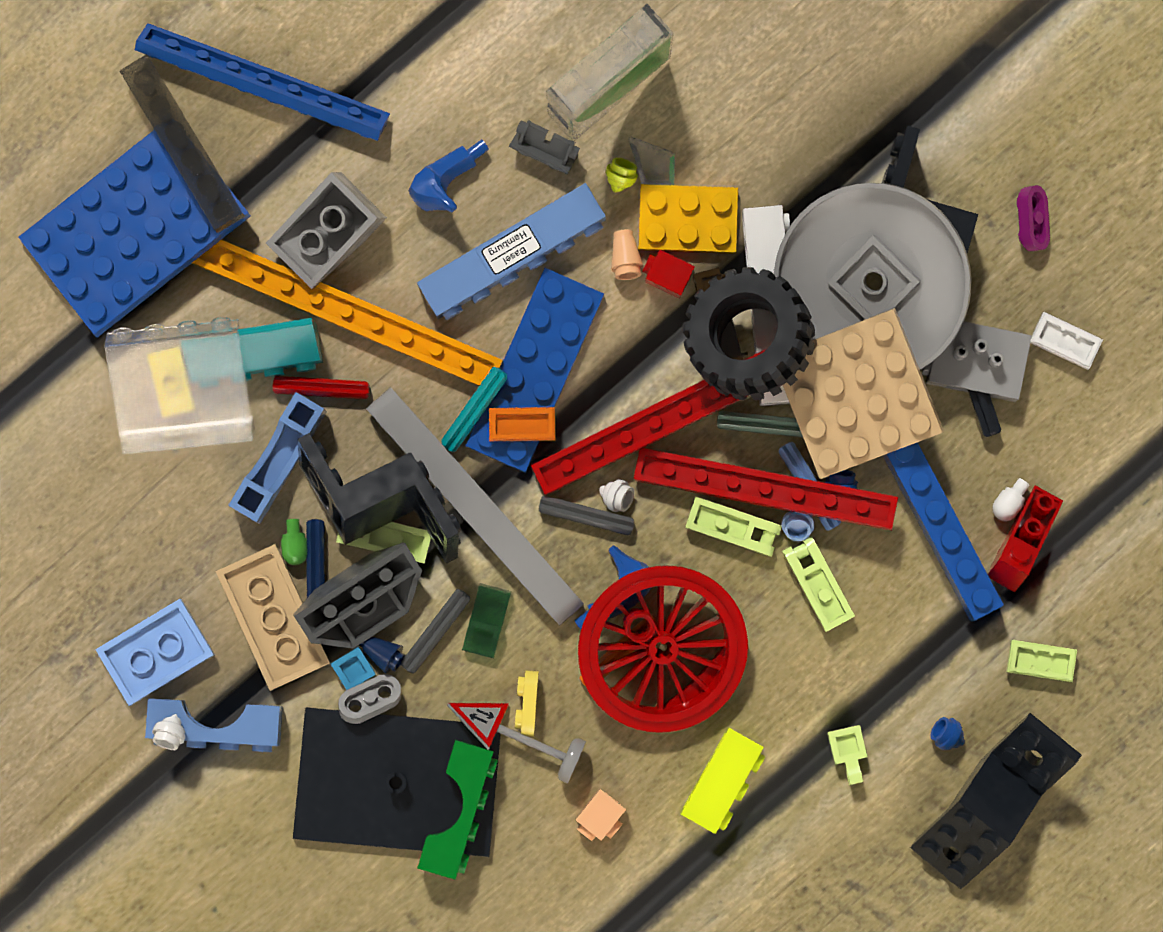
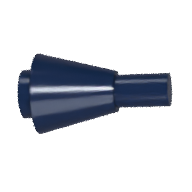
M370 637L358 645L363 648V651L385 674L390 670L395 672L405 657L402 653V645L376 637Z

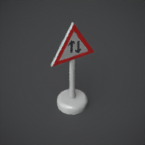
M509 703L447 704L487 749H489L496 732L562 760L563 762L558 771V778L568 784L586 741L579 738L572 740L567 753H564L501 725L500 723Z

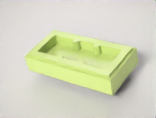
M1011 640L1006 672L1073 682L1077 649Z

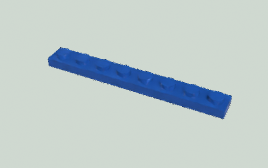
M147 23L136 40L134 50L151 58L165 61L183 70L192 71L212 81L224 83L242 92L251 93L267 99L271 103L283 105L301 114L310 115L333 126H339L358 133L366 138L378 141L388 123L390 115L388 112Z

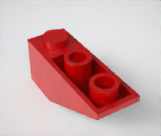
M1036 485L1033 487L987 573L990 579L1013 592L1019 588L1029 575L1063 500Z

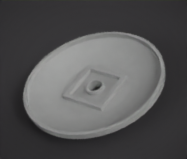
M860 183L845 186L831 191L811 203L799 214L787 230L780 244L774 267L775 277L781 276L787 280L807 306L812 316L810 320L815 328V336L811 340L895 308L919 369L934 361L951 344L964 322L971 296V270L968 255L957 230L941 210L924 197L908 189L885 183ZM870 272H876L881 275L883 285L880 290H871L867 286L866 277Z

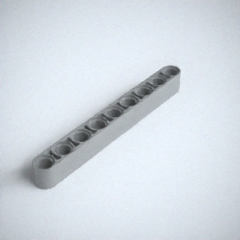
M391 387L366 408L406 454L411 452L417 462L421 460L429 473L428 479L440 490L442 495L559 626L584 605L580 598Z

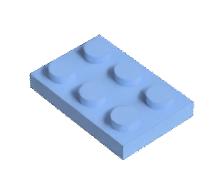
M178 599L95 649L129 706L215 655L182 599Z

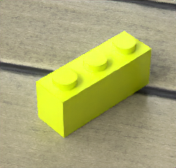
M728 727L680 814L716 834L719 828L724 831L733 816V813L729 811L734 800L740 802L749 787V784L745 782L750 771L757 773L765 759V755L761 754L764 747Z

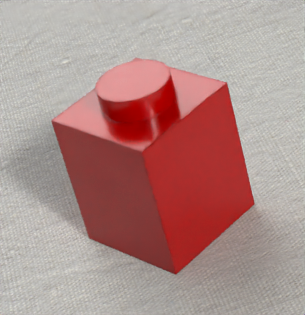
M659 249L656 257L650 254L642 272L647 274L645 283L680 299L695 266Z

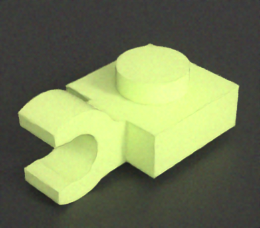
M860 725L827 732L834 764H845L849 785L863 782L858 759L866 758L867 753Z

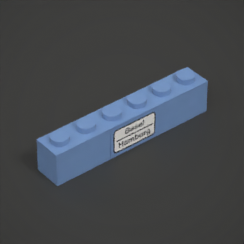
M584 183L418 281L417 285L437 319L444 316L446 320H449L463 311L461 306L470 300L476 304L491 295L489 289L499 283L502 287H505L519 278L517 273L526 267H529L530 270L538 268L547 262L545 256L557 250L558 254H561L575 245L573 241L575 238L582 234L590 237L603 228L601 223L606 221V216L589 187Z

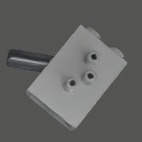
M963 322L959 332L945 351L934 361L922 368V375L927 376L925 384L968 392L983 436L990 437L999 434L1001 426L991 397L1011 402L1019 400L1032 335Z

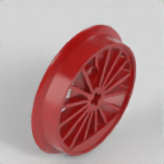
M667 565L653 566L634 571L611 584L596 599L588 611L578 642V662L581 676L596 704L610 717L628 727L656 733L683 730L697 725L715 714L730 699L738 687L748 656L746 625L737 604L729 593L716 581L698 571ZM657 586V627L641 594V590ZM664 586L680 587L664 625ZM687 590L701 595L702 598L673 626ZM636 593L642 609L635 608L628 611L621 602ZM707 603H711L717 610V616L679 632ZM616 607L625 614L623 627L607 621ZM637 618L647 620V625L641 632L630 630L631 623ZM722 623L723 639L683 640ZM604 627L626 635L634 642L599 643V639ZM657 643L666 644L668 648L664 652L661 649L657 650ZM721 647L712 660L680 649ZM637 650L601 667L599 666L598 651ZM677 655L706 665V667L698 675H695ZM640 659L613 687H610L603 678L605 673ZM673 661L693 679L683 690L671 665ZM648 664L634 699L629 701L620 696L618 693ZM657 664V705L655 707L640 705ZM664 665H666L678 694L663 705Z

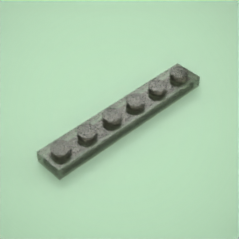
M148 54L121 69V75L216 233L244 218V213Z

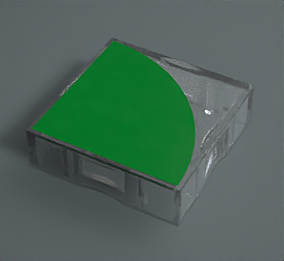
M646 4L596 49L546 90V99L549 102L547 114L571 141L577 140L671 58L674 33L655 11Z

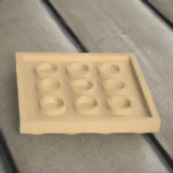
M895 308L812 340L815 346L813 354L806 355L805 357L809 363L804 372L800 370L796 372L795 376L798 380L792 386L787 382L783 384L820 479L944 432Z

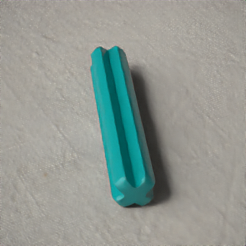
M493 367L442 438V445L451 452L458 450L506 382L507 374L503 370Z

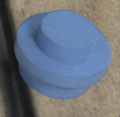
M790 511L782 518V530L789 539L803 541L813 532L814 519L811 515Z

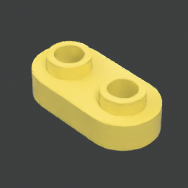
M525 670V677L518 676L517 696L523 697V709H516L515 729H521V734L534 737L539 671Z

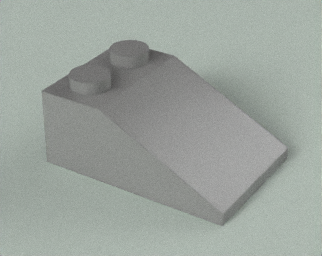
M331 172L266 244L313 289L363 244L387 217L342 172Z

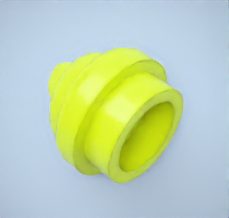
M613 158L612 163L607 165L605 173L613 192L623 191L636 182L638 177L636 164L624 158Z

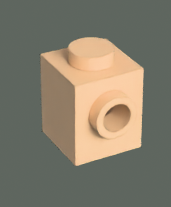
M600 788L577 816L576 821L580 823L577 830L591 841L595 837L601 841L605 836L611 839L623 824L618 819L626 811V808Z

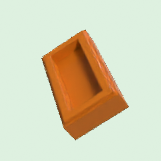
M555 407L489 408V441H555Z

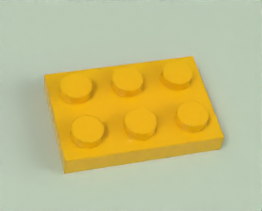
M641 184L638 250L659 251L660 249L667 252L736 254L738 188Z

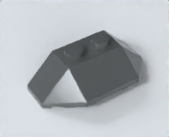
M405 543L370 553L316 588L293 616L311 643L355 648L409 612L422 569Z

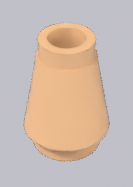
M624 229L614 232L611 271L615 273V278L618 280H630L640 277L641 269L644 266L633 231Z

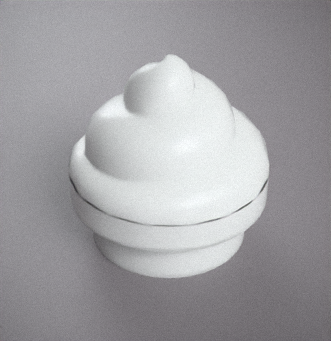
M618 479L599 488L603 502L609 510L613 512H618L619 510L625 512L628 510L634 498V488L630 487L628 482Z
M177 714L166 717L156 723L152 731L154 734L153 742L165 749L177 750L179 744H183L185 740V729L181 726V720L177 717Z

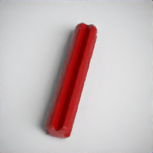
M275 376L272 389L276 394L294 395L297 392L303 396L368 399L370 385L366 381Z

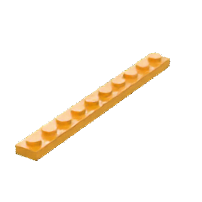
M220 240L192 262V264L477 386H480L493 367L500 368L503 362L502 359L322 282L311 289L293 270L224 240Z

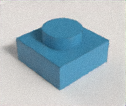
M359 646L331 663L346 690L376 675Z

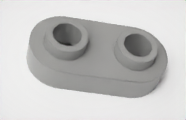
M383 674L346 690L340 696L338 702L340 716L346 722L358 724L395 707L401 699L399 681L391 675ZM383 691H387L391 694L388 698H382L379 696V694ZM358 705L361 709L358 712H352L350 707Z

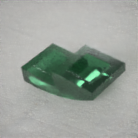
M483 583L479 584L462 648L463 651L494 659L512 591Z

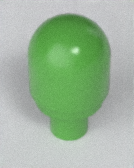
M299 519L286 520L287 534H283L281 539L282 557L290 565H299L307 558V538H305V533H300Z

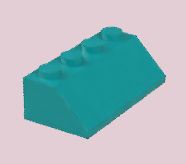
M312 318L181 339L190 380L194 384L199 383L200 388L220 385L219 380L232 378L233 383L252 380L251 374L264 373L265 377L284 375L283 369L295 367L297 372L316 370V364L323 363L318 327Z

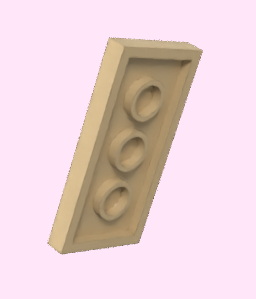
M277 544L215 571L270 691L330 664L323 645L311 643L293 616L303 604V601Z

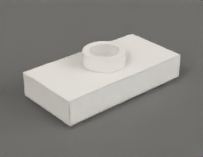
M1043 312L1032 334L1030 343L1089 370L1103 339Z

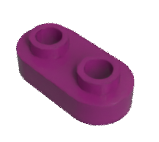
M1039 185L1024 187L1020 190L1017 197L1019 241L1027 251L1044 250L1050 241L1048 198L1044 189Z

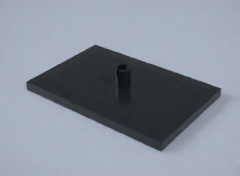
M305 707L293 839L422 851L427 835L448 830L458 821L462 813V792L457 782L446 773L455 740L483 748L486 747L460 721L379 714L364 722L352 724L346 722L340 716L339 710ZM496 732L489 750L494 751L492 758L499 760L501 733ZM498 762L493 779L486 777L483 790L489 791L484 809L476 810L473 822L479 823L474 842L467 841L464 854L490 857Z

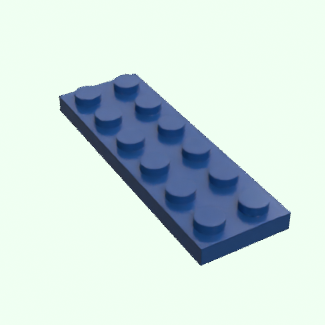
M544 268L500 367L507 374V380L475 424L467 441V448L526 473L539 441L490 442L489 408L555 407L601 304L604 293Z

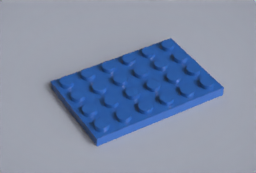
M171 116L18 238L96 337H99L251 217V215Z

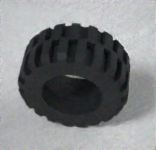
M744 267L741 274H737L734 269L726 271L724 273L725 278L718 280L715 276L709 280L710 287L705 292L699 289L694 296L697 300L696 305L690 304L685 314L690 321L683 323L682 332L687 338L683 342L685 350L690 356V361L695 369L719 393L725 396L732 394L735 399L744 401L747 395H750L754 401L762 400L765 398L764 393L769 391L775 396L782 392L780 386L786 382L792 386L798 380L795 376L798 370L804 372L809 364L805 357L806 355L813 354L815 346L811 340L815 336V328L810 320L812 316L795 288H792L783 277L779 276L776 278L772 271L762 269L760 273H757L754 267ZM750 309H763L772 312L778 321L777 333L772 344L763 353L745 360L732 359L723 353L721 338L725 327L731 319L741 312Z

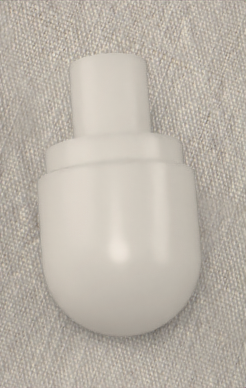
M1019 478L1012 488L1006 487L1005 490L1001 491L992 507L996 518L1001 521H1010L1017 516L1024 506L1025 498L1023 494L1030 486L1026 481Z

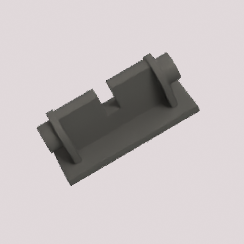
M521 120L516 129L517 133L509 147L519 151L524 156L536 159L550 168L568 175L580 150L579 147L575 146L576 142L556 133L552 136L551 141L545 140L549 130L532 123L530 120L527 123Z

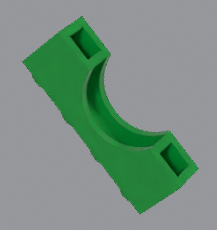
M455 740L446 773L460 787L463 796L462 813L458 821L448 830L427 835L417 869L456 880L458 873H465L470 856L464 854L467 841L474 842L479 823L473 822L477 809H484L489 792L483 790L486 777L493 779L498 759L492 758L493 750Z

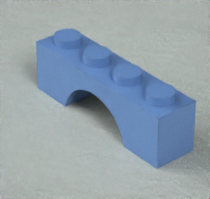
M295 392L280 417L276 430L253 469L244 478L228 506L261 524L299 460L297 439L308 433L312 437L327 411Z
M149 698L145 738L153 739L154 734L152 731L155 724L166 717L177 714V717L181 720V726L185 729L184 741H187L186 747L206 748V742L219 743V749L239 750V744L252 745V751L272 752V746H280L283 706L247 704L241 716L231 725L224 728H210L200 724L193 718L185 700Z

